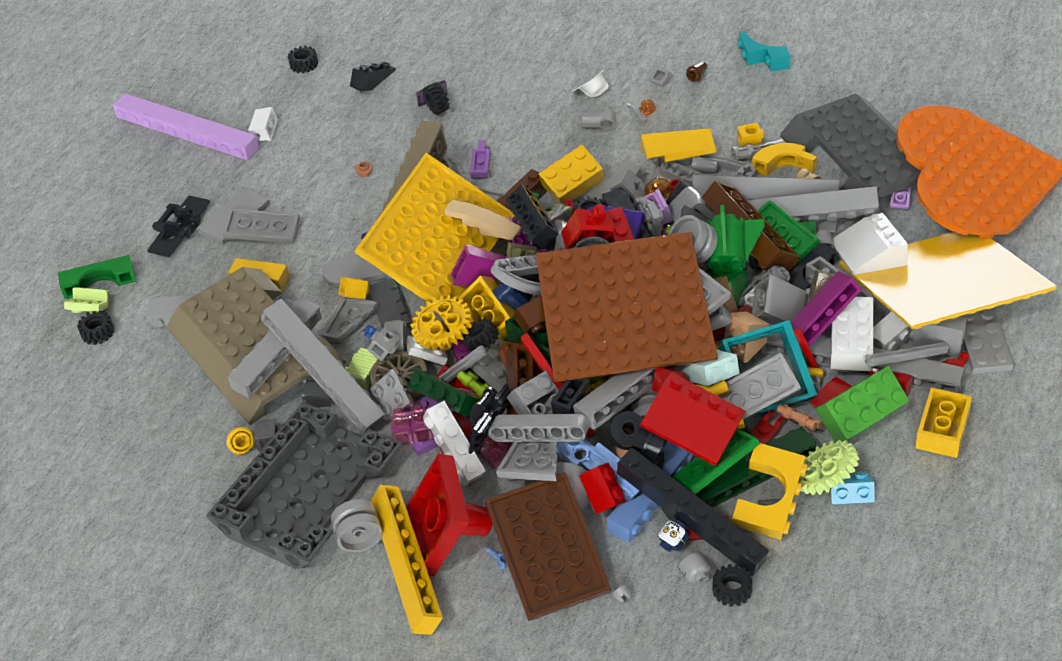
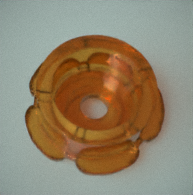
M647 99L641 102L639 110L645 115H650L656 110V107L652 100Z

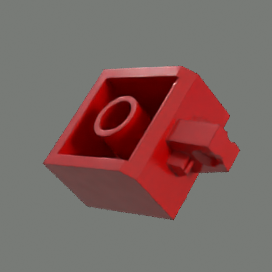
M598 204L592 210L576 209L561 231L565 249L574 248L579 241L591 236L609 241L615 231L611 212L605 211L604 205Z

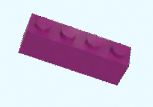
M839 270L790 322L793 331L796 328H800L810 346L861 292L862 288L852 277Z

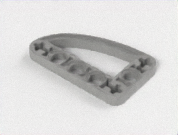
M706 154L700 156L717 162V167L735 171L736 173L733 176L756 177V168L750 164ZM693 157L669 162L664 161L661 165L663 177L670 180L680 179L691 187L693 175L706 174L685 167L686 165H691ZM681 174H687L688 176L682 177V176H679V175H681Z
M536 254L495 260L491 273L498 280L514 289L542 296L540 283L518 277L538 274Z

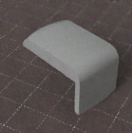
M687 187L682 190L668 205L674 222L680 218L681 209L684 205L693 210L696 208L711 220H714L713 216L717 214L705 206L706 202L701 198L703 194L693 187Z

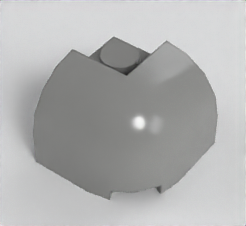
M558 462L557 475L566 472L583 516L587 512L589 505L588 496L579 475L587 471L577 464Z

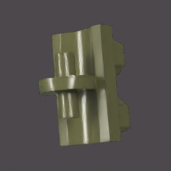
M508 243L506 258L535 255L540 253V251H536L537 247Z

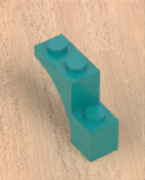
M746 32L739 33L737 47L741 49V57L745 59L747 65L765 62L770 72L790 69L791 55L787 46L764 45L751 39Z

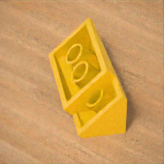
M710 128L641 134L640 151L647 159L660 156L665 162L716 153Z

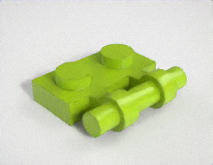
M460 371L457 375L462 384L470 387L480 398L485 388L492 387L487 383L483 385L479 382V377L471 371Z

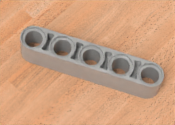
M583 414L497 415L488 431V435L497 442H579L584 440L590 427V420Z

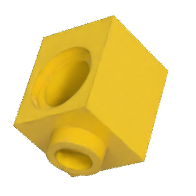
M758 123L737 126V141L740 147H744L746 144H751L752 146L762 144L764 131L760 129Z
M341 276L338 295L366 299V295L369 292L368 281Z

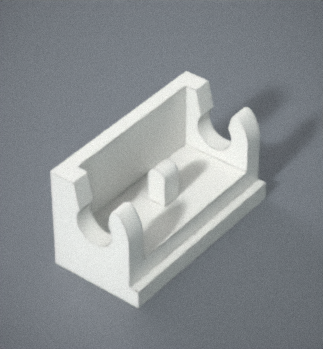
M268 107L255 110L248 132L250 134H259L260 136H257V141L272 140L278 122L273 108Z

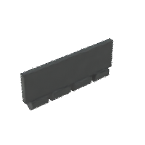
M385 279L369 285L368 293L371 301L378 302L379 308L375 311L382 329L385 322L392 320L407 322V327L411 328L412 320L394 279Z

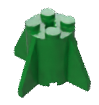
M720 205L721 214L713 216L714 220L712 221L710 219L707 220V223L715 228L718 242L715 251L706 260V263L714 274L731 271L733 273H741L765 228L764 219L744 220L742 217L737 219L734 214H726L725 206Z

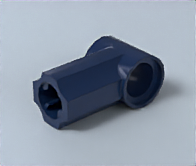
M503 282L493 289L494 296L500 302H506L515 311L518 307L530 302L519 290Z

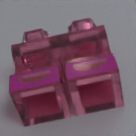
M421 404L413 405L411 407L412 411L404 412L402 408L393 409V415H390L393 439L402 442V445L413 443L411 429L415 443L433 439L431 429L427 428L423 419L426 408L423 409Z

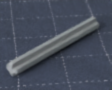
M946 342L871 354L866 356L865 363L868 367L946 354L949 345Z

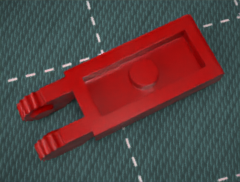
M770 410L765 414L763 420L761 419L751 431L759 443L767 444L776 437L786 418L781 415L773 426L770 422L775 417V411Z

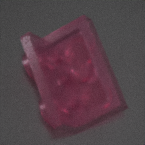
M488 436L482 443L483 447L477 452L494 470L501 464L514 442H497Z

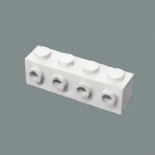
M445 401L427 409L423 416L425 425L428 429H431L435 442L439 447L441 446L444 454L454 456L459 481L465 487L481 478L486 471L475 452L469 454L470 444Z

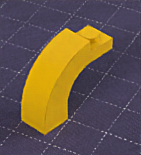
M778 143L758 151L752 157V166L756 168V173L766 177L782 166H793L799 169L806 168L813 174L816 171L817 156L805 152V146Z

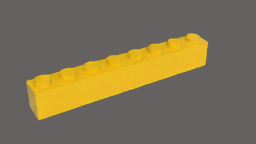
M380 484L370 502L375 506L383 531L382 540L413 634L432 635L443 619L400 488L398 486Z

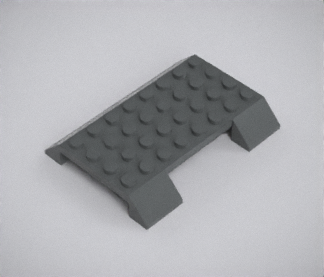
M857 94L795 115L780 133V137L786 143L805 146V152L813 151L815 140L850 177L840 190L877 186L878 198L915 185L921 173L920 170L906 160V155L903 151L899 150L896 142L897 129L869 101Z

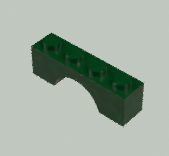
M417 368L414 369L408 387L438 403L445 401L448 408L459 414L469 416L473 405L481 399L469 392L445 383L444 379Z

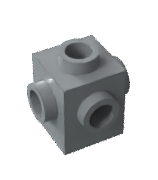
M385 326L381 331L377 330L370 339L373 341L367 350L380 361H383L388 354L393 355L399 347L397 343L400 337Z

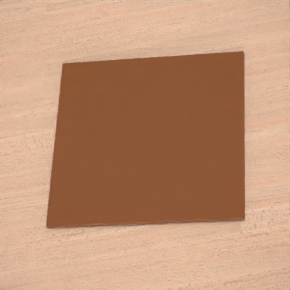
M691 232L536 253L554 382L718 359Z

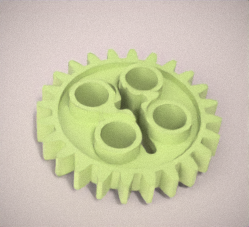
M832 440L829 445L823 443L822 448L817 446L816 451H809V456L805 457L804 464L808 465L805 476H800L799 483H802L800 491H804L806 495L808 493L814 495L816 492L821 495L823 490H826L828 493L831 487L836 489L838 483L844 484L843 479L850 478L849 473L855 472L854 467L859 465L857 461L860 458L854 446L846 440L844 442L838 440L836 443Z

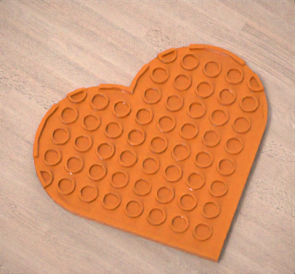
M942 105L920 107L910 111L901 119L896 132V142L899 150L903 151L906 155V160L911 165L921 171L916 183V196L919 204H923L927 210L926 213L938 224L965 236L969 233L978 235L979 238H994V235L1003 234L1004 236L1011 233L1021 225L1062 179L1061 160L987 122L985 119L970 113L966 109Z

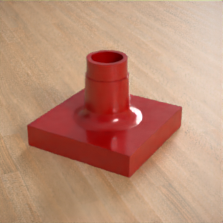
M438 453L406 506L429 576L436 575L461 535L485 537L489 534L492 527L487 507L464 502L454 456Z

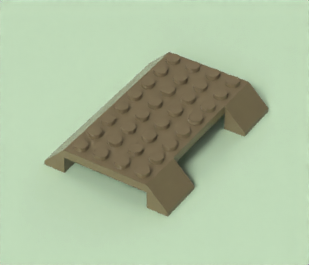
M242 267L180 304L166 327L250 425L266 415L263 405L311 375L290 353L250 399L231 389L228 380L230 372L236 369L242 362V359L266 336L269 328L261 320L262 313L266 308L275 303L273 301L274 298L282 294L280 289L261 269ZM318 337L319 341L330 349L333 357L336 360H340L344 365L346 361L324 337Z

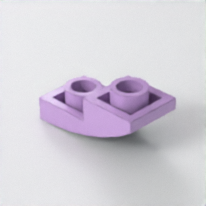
M912 186L892 193L890 207L908 209Z

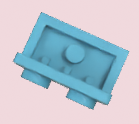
M864 471L849 474L850 478L843 479L844 484L838 483L836 489L830 488L832 504L875 501L873 478L870 473Z

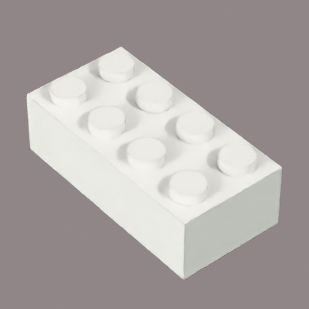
M855 297L832 322L830 369L872 371V367H868L865 360L867 355L873 354V297Z

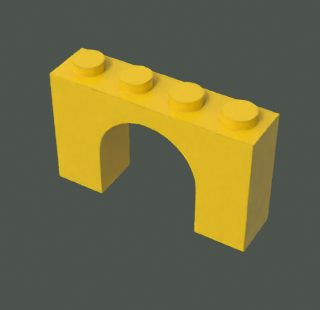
M761 443L754 448L749 469L777 478L784 487L785 495L779 502L768 506L738 499L732 523L741 529L782 540L783 533L788 534L791 522L787 521L789 514L793 515L796 502H793L794 496H799L802 486V483H799L800 476L804 477L808 465L804 464L805 456Z

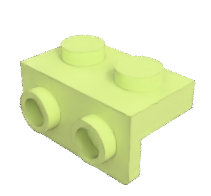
M75 287L73 288V299L64 302V309L72 310L73 313L89 311L90 314H93L92 311H96V313L109 308L108 290Z

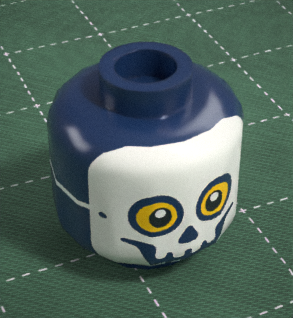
M677 519L674 521L668 520L658 532L657 536L661 541L659 545L668 552L671 550L680 551L690 537L688 533L689 528Z

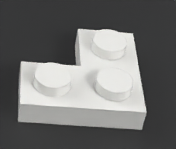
M407 336L406 347L408 355L441 365L446 364L448 358L444 350H441L439 347L435 351L432 348L427 350L425 346L421 347L419 342H416L414 336Z

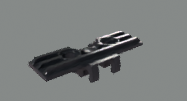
M189 195L181 206L169 203L160 219L152 225L153 229L160 232V234L148 248V253L170 257L183 238H190L201 223L200 216L209 205L210 200ZM172 214L177 217L176 222L167 220ZM175 236L173 239H167L168 237Z
M505 383L497 395L494 388H485L479 402L473 405L468 424L470 429H473V432L468 435V438L471 440L469 454L478 451L487 438L488 431L495 417L502 415L506 410L507 396L511 391L508 387L509 384Z

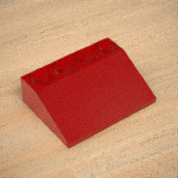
M671 372L640 426L716 466L737 431L746 411Z

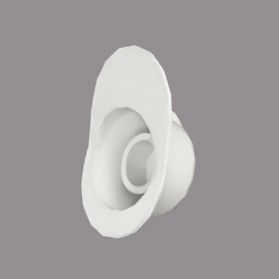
M604 70L591 81L575 90L580 89L590 97L601 95L609 87L602 74Z

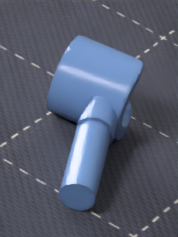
M488 547L487 552L498 560V567L501 569L505 568V564L502 562L503 560L506 561L504 554H499L491 547Z

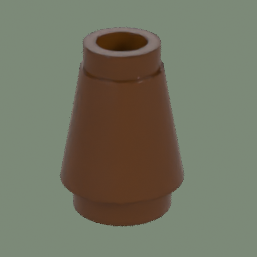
M701 61L688 67L686 72L688 80L692 82L699 81L707 69V64Z

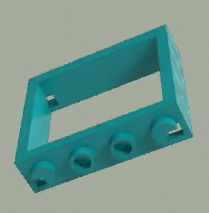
M790 320L724 339L718 345V350L731 353L729 348L780 333L796 379L801 387L802 395L777 402L745 420L764 415L770 410L777 411L780 404L783 406L784 404L793 406L812 400L817 396L799 344L793 333Z

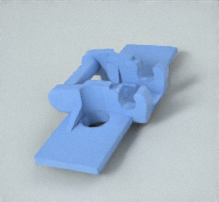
M585 439L579 442H559L558 456L567 463L577 464L589 471L609 462L610 467L618 477L617 482L624 492L625 502L633 500L640 492L616 474L620 458L598 442L594 447ZM578 450H585V458L581 460L576 459V452Z

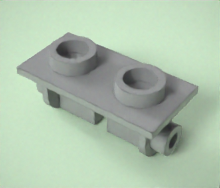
M557 205L552 208V211L546 212L552 224L558 219L567 222L570 217L567 211L572 207Z

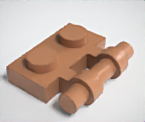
M780 404L777 408V412L782 414L784 418L795 423L799 422V425L815 432L816 428L823 431L825 427L822 421L786 404L784 406Z

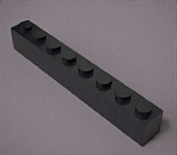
M631 447L618 461L616 474L686 525L736 565H739L740 568H746V572L749 571L752 577L766 562L769 553L767 548Z

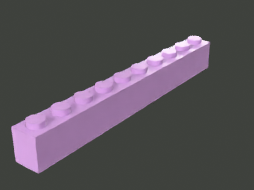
M124 94L113 104L115 114L119 119L238 158L249 160L259 149L256 135L141 98Z

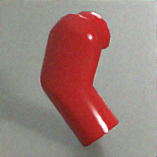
M961 352L958 358L946 359L942 363L964 367L970 356L966 352Z

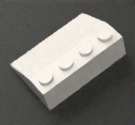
M877 213L865 217L832 239L836 253L852 275L908 265V244L884 214Z

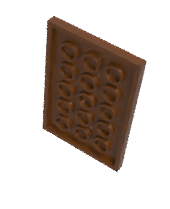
M566 472L557 475V481L541 480L485 500V505L528 621L611 592V587Z

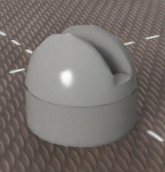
M627 584L622 585L612 593L615 599L621 603L626 602L624 596L629 600L631 598V590Z

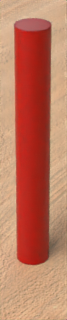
M796 328L793 333L810 367L820 368L801 329Z

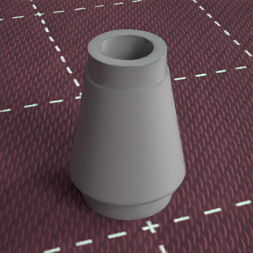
M700 156L692 158L691 169L701 173L716 172L717 162Z

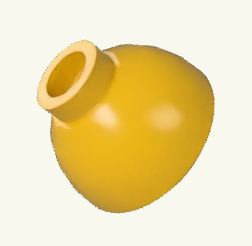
M236 427L227 436V446L234 454H245L254 445V435L248 428Z

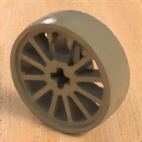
M398 351L393 355L388 354L383 361L378 359L374 363L370 371L371 387L390 370L395 368V370L402 374V378L407 384L405 388L409 389L408 393H410L414 402L423 396V394L408 387L415 368L428 372L422 358L408 355V352Z

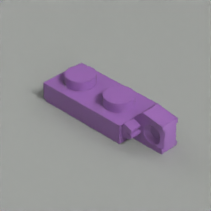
M480 140L478 142V149H473L471 178H488L490 149H486V140Z

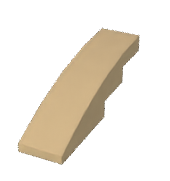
M453 199L444 209L445 216L461 218L463 225L477 227L480 230V234L514 240L521 231L519 225L507 218L470 203Z

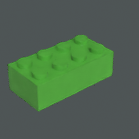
M887 366L815 409L836 443L838 440L843 442L908 403L909 399L890 367Z

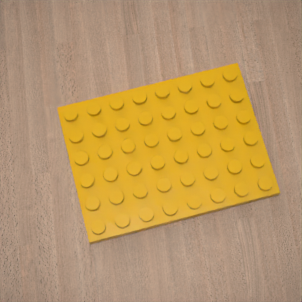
M425 153L354 252L425 301L432 303L433 298H436L438 301L441 296L446 299L448 295L453 299L455 296L459 297L469 287L453 285L450 276L465 244L492 252L501 238L480 234L479 228L463 225L461 218L445 216L444 209L454 199L488 209L508 220L509 217H515V215L428 153Z

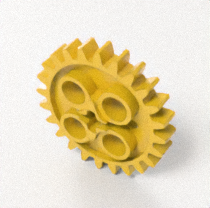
M450 295L444 299L441 296L438 301L436 298H433L432 303L426 301V307L420 306L422 311L415 312L417 317L412 318L414 323L410 325L413 329L411 332L421 347L425 346L427 350L432 347L433 351L440 347L443 350L446 345L448 348H451V343L457 345L458 339L464 340L463 334H469L467 328H472L470 322L473 321V314L463 299L459 300L457 296L452 299ZM435 313H437V314L439 315V317L441 318L442 322L444 323V325H445V326L447 327V329L449 330L448 333H447V332L445 331V329L443 328L441 322H440L439 320H437V318H436V316H435Z

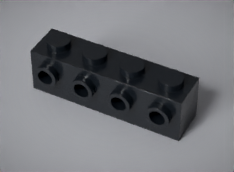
M522 184L506 199L509 204L508 209L516 216L514 219L522 226L521 230L528 236L527 240L534 247L537 245L544 249L559 234L534 194Z

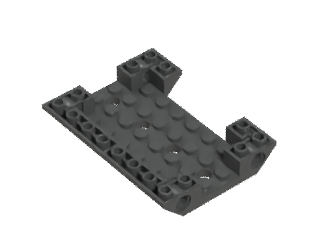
M302 402L207 513L206 517L227 538L294 569L308 565L333 534V531L328 529L331 524L332 512L344 502L349 501L366 479L380 474L401 448L402 442L370 429L362 436L338 426L334 414ZM341 447H348V449L339 450ZM319 475H325L324 478L316 479ZM297 503L302 504L300 507L292 508ZM272 533L278 534L276 537L268 538Z

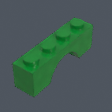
M130 255L58 272L59 285L64 299L73 298V288H87L97 281L109 280L115 282L118 286L136 282L134 266Z

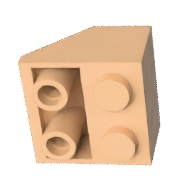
M749 312L730 313L732 323L725 326L724 339L768 327L769 323ZM767 337L729 348L730 352L737 354V359L747 363L767 342Z

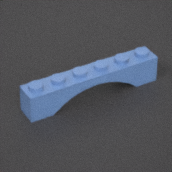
M668 441L663 449L662 470L672 477L693 461L696 455ZM644 494L631 501L618 504L607 518L608 532L630 543L634 536L639 535L643 524L651 519L656 507L660 506Z

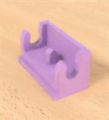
M659 189L644 197L648 200H653L657 209H661L663 214L662 225L673 221L668 205Z

